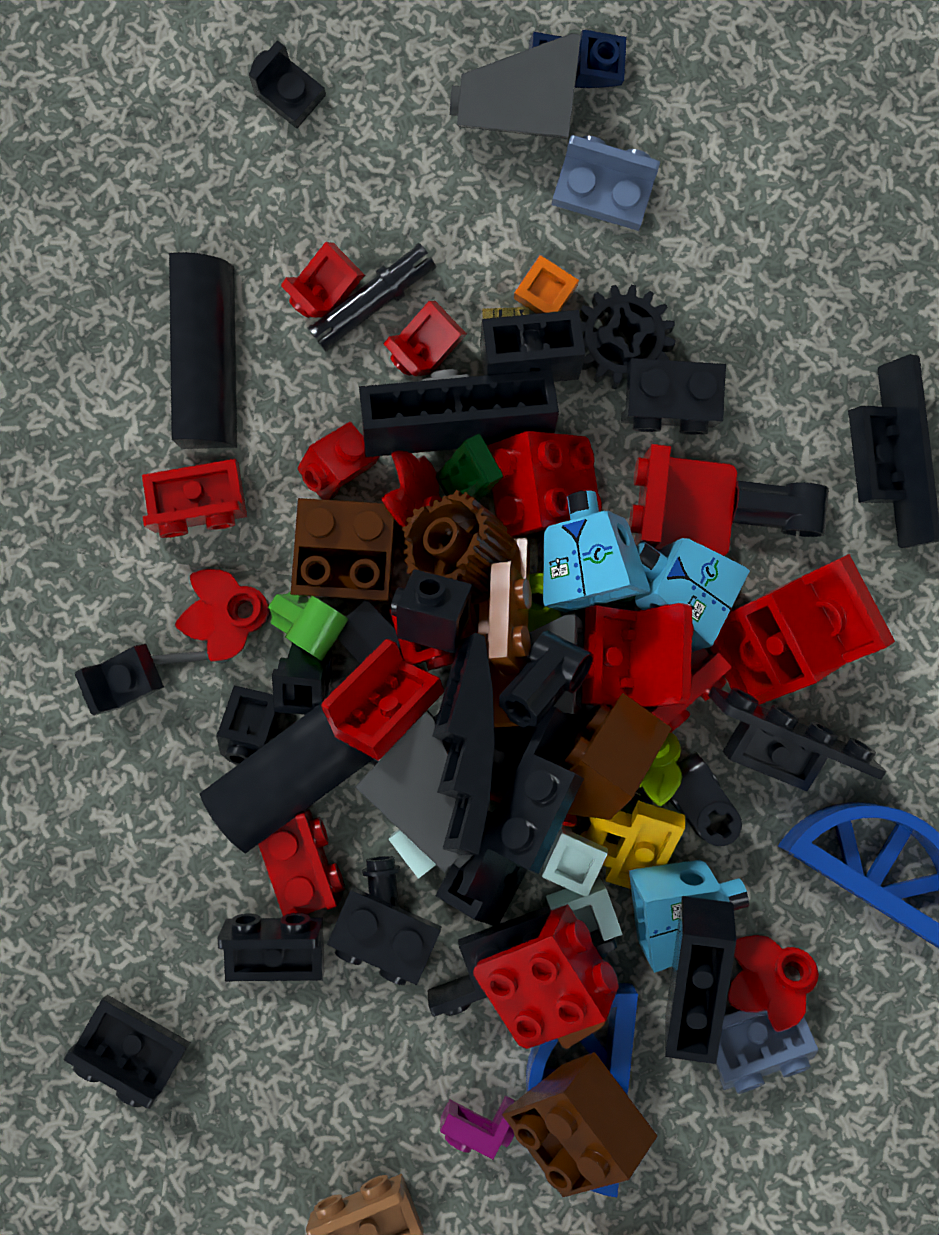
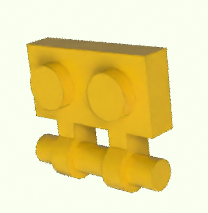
M638 801L632 814L620 810L611 820L589 817L591 825L588 831H584L580 836L608 848V854L602 865L606 866L605 881L631 889L630 870L666 865L685 830V815ZM608 833L621 836L617 845L606 841Z

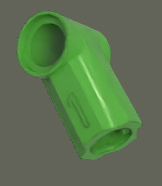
M291 591L283 595L277 594L268 607L272 615L271 624L285 632V638L322 661L349 619L314 596L310 598L306 596H293L290 594Z

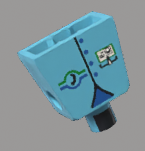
M579 491L568 495L570 520L548 526L544 532V606L570 612L650 592L649 583L626 519L610 511L599 512L595 491Z
M681 538L664 546L660 552L645 541L640 542L636 548L649 583L650 592L636 595V605L641 610L675 603L689 604L692 607V623L694 626L692 652L713 646L750 570L687 538Z
M701 860L638 868L629 871L637 939L654 973L672 966L682 896L733 902L734 911L749 907L748 894L740 878L719 884L707 863Z

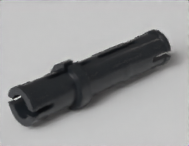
M417 243L413 249L390 267L386 268L384 265L376 270L377 276L313 325L307 327L315 338L331 327V331L317 341L325 352L391 300L399 301L405 296L404 290L430 271L436 269V265L431 257L424 259L413 267L414 263L428 254L420 243Z

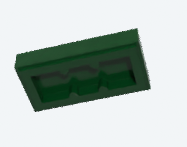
M480 433L466 439L436 474V479L446 496L454 494L458 490L463 494L467 493L478 502L504 477Z

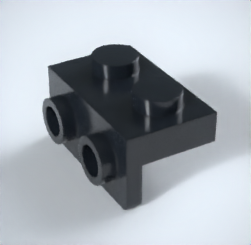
M631 358L628 361L626 409L621 413V423L633 424V430L638 432H660L662 425L680 426L679 433L708 434V428H713L723 422L726 364Z
M352 887L327 945L335 948V955L348 963L361 965L362 961L379 968V974L390 982L405 985L408 981L417 985L442 926Z
M245 913L225 920L217 938L218 949H223L225 982L323 981L325 972L323 917L310 918L304 913H291L281 918H260L257 914Z
M107 994L101 999L78 1042L68 1050L64 1061L74 1066L73 1071L82 1079L89 1082L100 1081L114 1089L116 1096L127 1105L133 1107L143 1106L150 1109L162 1095L191 1042Z

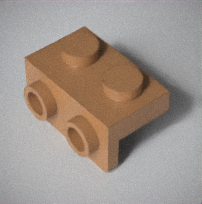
M399 1174L388 1179L387 1175L372 1178L361 1186L359 1192L342 1198L340 1194H336L320 1201L310 1214L306 1233L307 1235H423L424 1229L403 1175Z

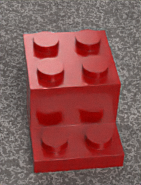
M847 554L730 611L710 649L713 654L720 653L732 666L724 674L730 688H738L750 694L759 701L758 705L815 684L846 663L885 649L893 644L895 640L850 554Z

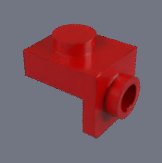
M325 242L298 277H286L281 283V287L291 296L289 302L295 310L305 317L318 318L325 316L344 302L364 278L365 274L334 242Z
M428 301L400 335L389 336L383 344L392 353L390 359L401 372L408 376L418 377L433 373L467 333L436 301Z
M350 421L311 444L297 469L310 490L316 492L322 500H332L341 486L374 466L380 456H365L364 437Z

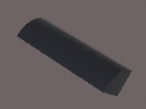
M189 252L169 253L172 441L181 449L237 448L234 266L226 260L211 255Z
M552 370L359 386L366 457L388 456L395 451L420 453L458 449L466 439L479 433L486 445L526 431L555 433L559 415Z
M322 703L199 793L214 823L227 839L243 853L249 852L295 818L296 815L306 810L374 759L335 737L322 710Z

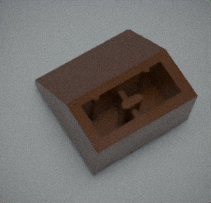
M298 498L290 594L293 596L389 602L395 562L397 521L387 510L384 503Z
M624 693L619 696L610 708L603 703L598 707L585 726L590 731L588 732L581 727L565 749L568 752L564 761L560 760L557 764L584 778L567 814L611 820L634 797L672 729Z
M595 1052L561 1065L511 1104L502 1114L513 1129L516 1139L527 1148L544 1171L547 1181L559 1191L562 1197L629 1180L658 1136Z

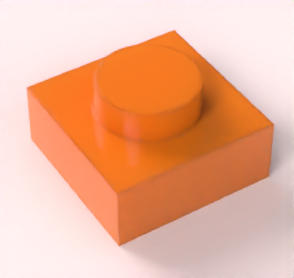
M540 255L514 292V299L536 314L559 312L577 288L579 280Z

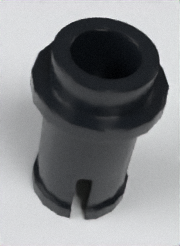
M378 856L366 859V868L362 869V875L367 877L369 894L399 907L396 874L400 872V866L395 865L394 856Z

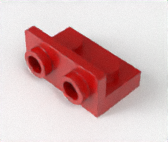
M310 809L296 815L295 818L258 844L283 916L291 913L309 914L325 907L327 909L336 907L341 901L339 892L345 891L344 880L337 863L329 865L323 846L329 845V838L324 823L320 817L313 819Z

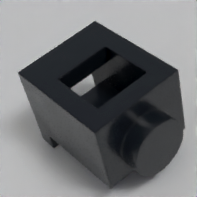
M292 642L288 657H281L278 669H274L272 673L274 712L306 715L328 697L332 682V646L321 661Z

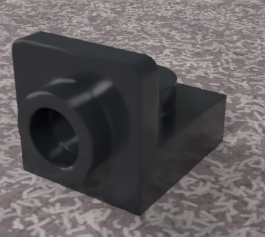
M276 41L268 51L260 52L252 63L249 78L255 95L295 128H298L326 96L325 87L289 59L286 46L280 41Z
M147 644L133 646L101 664L83 667L75 672L82 696L93 716L122 709L164 688Z
M234 685L216 735L220 755L224 756L229 762L238 765L269 742L278 712H274L273 694Z

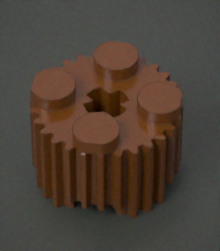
M458 490L454 494L443 496L441 502L436 499L432 507L427 505L419 510L414 509L413 517L407 518L408 525L402 528L405 532L404 538L406 539L404 544L408 546L404 550V554L408 556L405 559V563L408 566L407 573L411 576L413 570L416 569L472 584L471 603L477 605L487 601L490 597L491 564L509 562L517 552L515 540L507 533L508 528L467 493L463 494Z

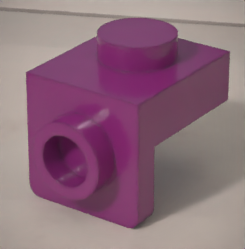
M505 1095L493 1121L449 1099L441 1115L440 1132L445 1134V1140L454 1148L466 1153H470L473 1149L494 1160L500 1146L502 1145L507 1148L515 1136L513 1129L502 1116L503 1112L514 1103V1099Z

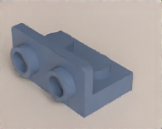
M572 135L569 139L566 157L553 195L552 205L639 231L660 161L652 159L641 150L628 149L625 151L608 146L603 140L594 136L578 137Z
M738 1011L724 1016L716 1063L723 1090L735 1087L737 1094H741L761 1087L765 1084L763 1076L781 1070L784 1078L799 1074L811 1068L809 1060L815 1057L819 1049L805 1017L794 1027L776 1032L768 1019L767 1011L758 1013Z

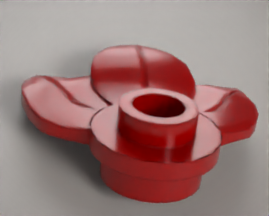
M395 451L391 453L398 473L400 488L385 494L382 502L394 519L404 527L408 525L407 518L413 517L414 509L419 510L427 505L432 507L436 499L441 502L442 498L439 497V483L436 479V471L426 456L423 455L416 458L412 453Z
M205 569L194 572L190 575V581L200 600L194 602L177 619L175 627L192 639L208 641L207 654L210 661L231 659L244 649L249 633L258 630L266 622L269 614L268 602L259 590L250 586H240L236 579L227 571ZM245 602L252 603V615L248 618H240L238 616L239 606Z
M752 935L737 939L734 958L743 970L738 973L730 985L727 996L728 1003L744 1012L758 1013L767 1011L768 1019L776 1032L784 1031L797 1025L806 1013V995L814 989L818 982V967L814 959L807 952L796 947L782 949L767 936ZM786 966L795 967L800 973V980L792 981L787 978L784 968Z

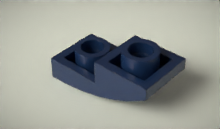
M582 29L580 33L581 39L575 88H604L622 85L625 75L627 37ZM533 32L529 40V49L562 36Z

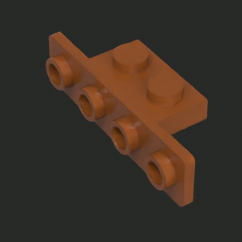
M526 538L514 539L517 552L512 560L491 564L490 597L487 601L479 603L478 634L484 635L486 640L493 687L494 728L518 726L511 722L505 711L499 707V696L525 667L527 656L531 649L528 631V613L532 604V592L529 583L530 543Z

